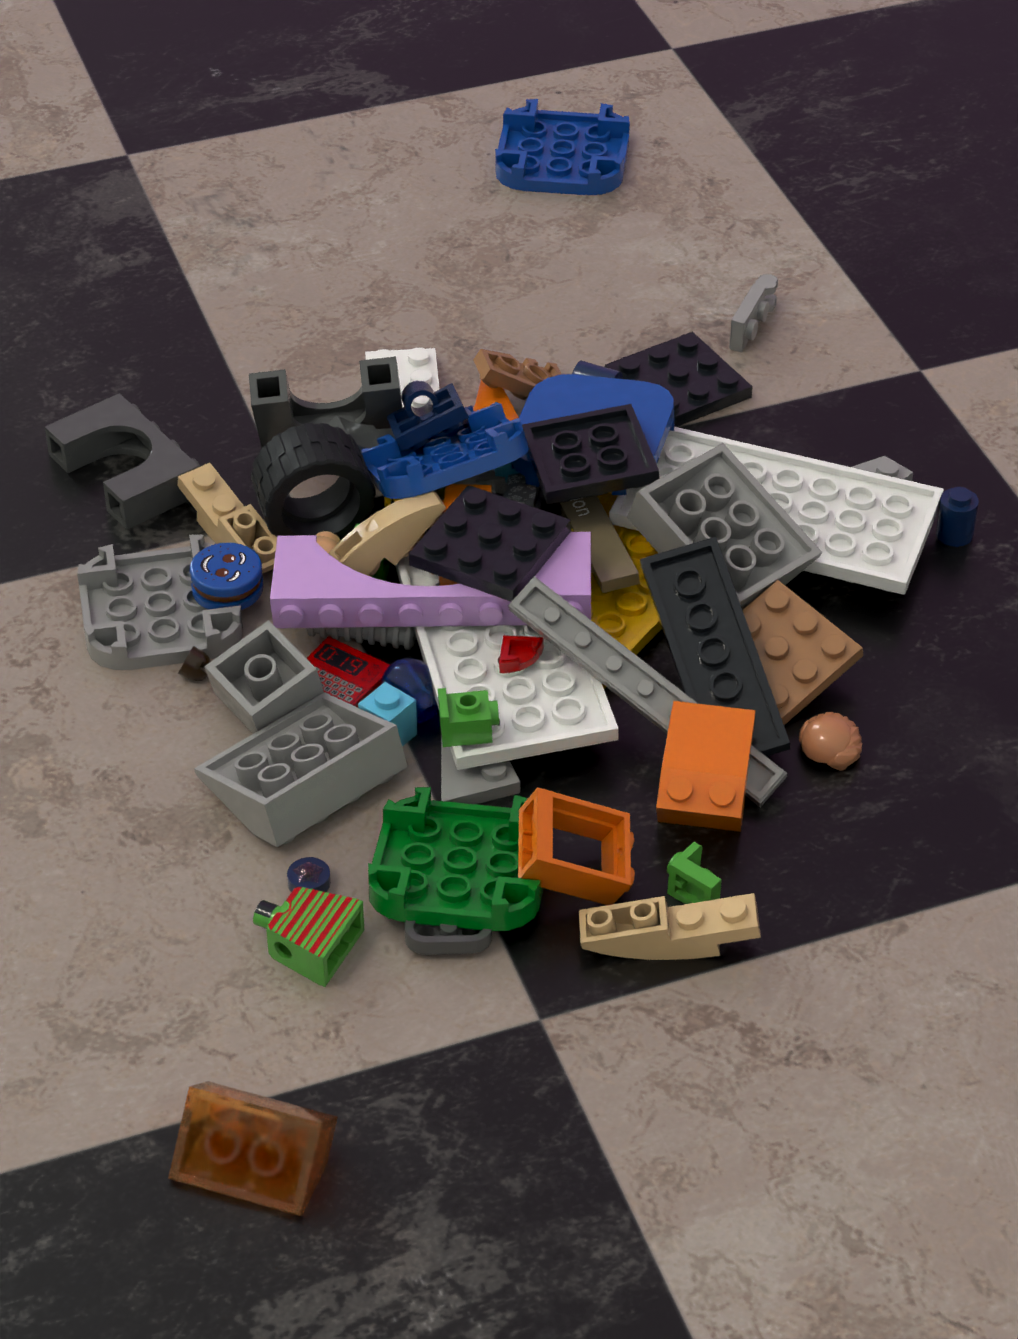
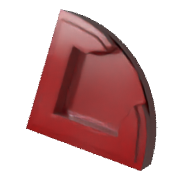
M503 635L499 673L521 671L534 664L542 655L544 638Z

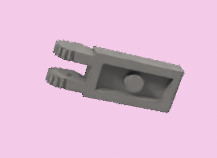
M760 275L745 296L731 320L730 350L742 352L748 341L755 339L759 322H765L768 312L774 310L777 300L774 293L778 287V279L775 275Z

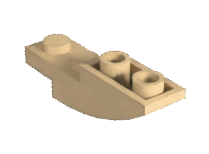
M211 463L178 476L177 486L196 509V521L216 544L238 543L254 550L260 557L262 574L274 569L277 537L271 534L267 524L251 504L244 507Z
M435 491L398 500L360 523L328 554L351 569L372 577L379 569L383 558H386L396 566L402 558L409 556L410 551L416 546L418 539L442 516L446 506Z
M754 893L668 907L665 896L579 910L580 943L582 949L623 958L676 960L720 956L719 944L761 938L758 908Z

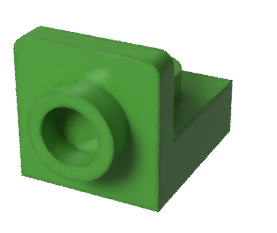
M693 842L683 852H677L667 866V874H669L667 894L684 904L720 899L722 879L714 875L710 870L700 867L702 846L696 842Z

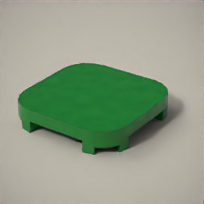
M415 787V796L401 799L396 803L388 799L383 808V823L372 864L368 863L369 902L373 908L388 919L406 922V920L416 921L415 924L435 926L447 924L456 925L457 928L482 930L484 928L492 929V931H509L527 924L535 918L540 908L543 893L541 880L518 878L519 809L528 798L514 795L512 808L431 800V787Z

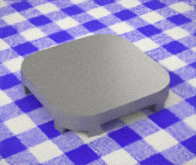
M189 535L190 546L115 556L113 544L99 547V555L88 561L85 565L79 564L77 576L86 647L91 659L100 666L109 669L133 670L184 663L193 646L204 651L210 659L217 658L242 639L243 632L241 605L208 610L198 604L192 594V581L190 578L191 561L202 549L214 544L205 542L204 535Z

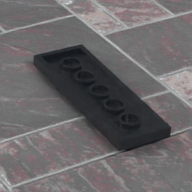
M712 537L640 559L641 568L684 693L698 704L756 710L752 746L766 757L790 750L788 735L717 538Z

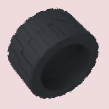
M307 423L302 426L288 428L285 432L278 433L271 438L272 440L261 448L258 457L253 462V470L251 471L252 486L267 527L271 534L276 537L316 535L319 532L328 531L336 534L342 540L354 529L356 523L360 524L369 518L371 511L374 509L376 490L358 445H356L354 438L350 434H346L339 427H332L324 423ZM320 475L339 476L331 487L320 494L306 498L287 496L294 487L309 478Z

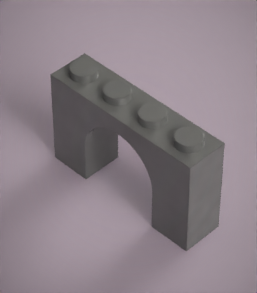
M396 356L360 360L361 388L346 399L330 403L308 402L293 395L289 388L285 369L250 373L251 407L261 447L272 440L271 438L278 433L281 434L288 428L302 426L307 423L327 424L336 415L358 424L374 425L375 429L391 428L387 415L403 408Z
M120 393L45 426L49 456L67 473L110 455L128 454L145 460L139 466L103 482L107 512L126 530L189 501L177 486L178 476L201 467L195 458H190L183 452L175 440H170L154 421L151 422L141 413L137 405L131 404Z

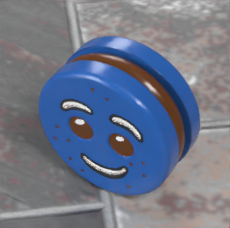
M238 543L214 544L202 549L191 561L190 578L192 581L193 597L198 604L208 610L240 605L241 610L253 605L262 595L264 586L261 559L254 550Z

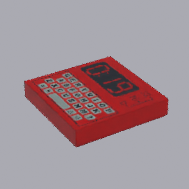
M329 636L307 657L318 671L323 691L358 707L359 702L381 684L388 682L393 677L392 665Z

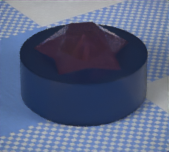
M314 857L296 860L289 866L287 871L288 888L291 892L297 887L327 892L331 884L329 866L323 860Z

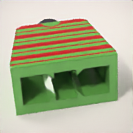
M305 887L294 888L282 906L262 900L257 905L253 916V923L267 929L269 955L274 960L323 987L327 986L365 930L362 900Z

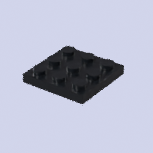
M693 331L605 364L606 368L622 372L623 379L646 381L658 384L669 390L674 398L675 427L752 398L753 386Z
M632 404L522 424L529 447L528 453L547 505L558 502L564 503L594 495H604L630 488H641L660 479L659 469Z
M468 485L410 551L409 566L512 602L571 532V520Z

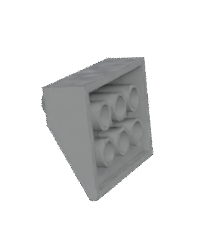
M724 443L640 489L627 516L630 522L658 553L716 537L742 610L777 580L784 585L789 583L822 554V551Z
M323 692L194 768L196 776L253 835L279 847L293 841L296 835L314 824L324 822L328 819L329 815L345 805L358 801L363 794L379 784L390 781L394 775L407 768L408 765L397 725Z

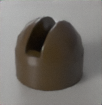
M193 646L178 674L193 681L203 680L207 677V674L200 667L205 669L204 666L210 663L211 660L204 651Z

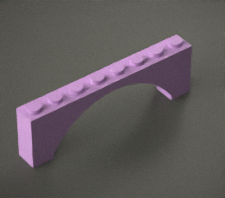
M570 532L535 577L590 620L591 532ZM317 535L277 536L270 593L272 620L276 628L527 625L509 611L508 605L511 601L460 583L443 586H411L383 581L357 572L336 560L317 543Z

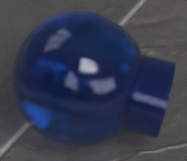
M403 658L393 662L385 670L381 684L387 682L416 699L417 724L430 720L439 712L433 693L429 668L424 662L414 658Z

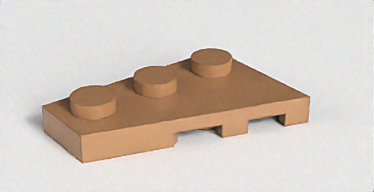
M480 349L473 359L483 383L491 388L501 387L522 400L528 398L531 390L539 382L549 377L562 375L556 363L548 362L545 367H539L535 359L526 358L523 363H519L510 354Z

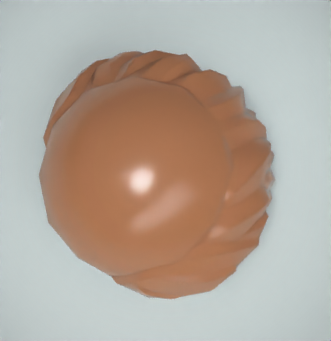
M826 712L825 714L822 713L810 718L801 727L799 742L802 745V750L808 758L815 762L827 763L830 767L842 771L860 758L862 737L859 727H856L855 723L850 721L847 716L843 717L839 713Z

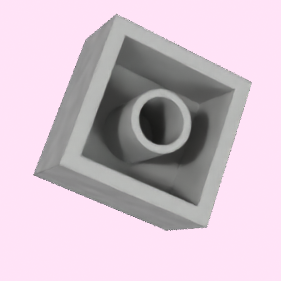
M269 620L204 666L215 695L253 734L324 692L317 669Z

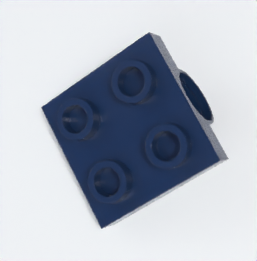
M418 380L410 382L403 389L401 399L404 407L387 415L401 451L408 448L411 450L418 449L428 443L430 437L442 431L444 433L452 432L458 429L464 420L469 418L453 383L434 392L428 383ZM416 397H429V401L425 406L421 408L411 406Z

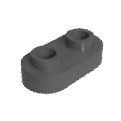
M409 920L405 922V943L410 950L418 954H474L485 950L492 942V929L474 930L457 928L456 925L440 924V926L415 924L416 921Z

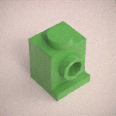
M439 688L438 703L443 747L493 743L492 726L499 725V711L497 700L489 701L488 690L446 694V688Z

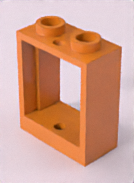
M537 787L519 809L518 878L541 880V887L604 905L614 904L624 892L630 890L635 876L634 868L631 867V849L634 843V834L630 831V813ZM553 828L601 841L602 871L554 859Z

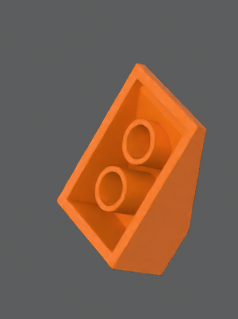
M673 701L656 805L657 822L741 832L756 710Z

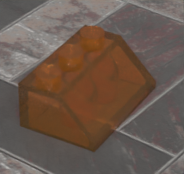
M210 1081L189 1086L168 1179L301 1216L328 1162L338 1117Z

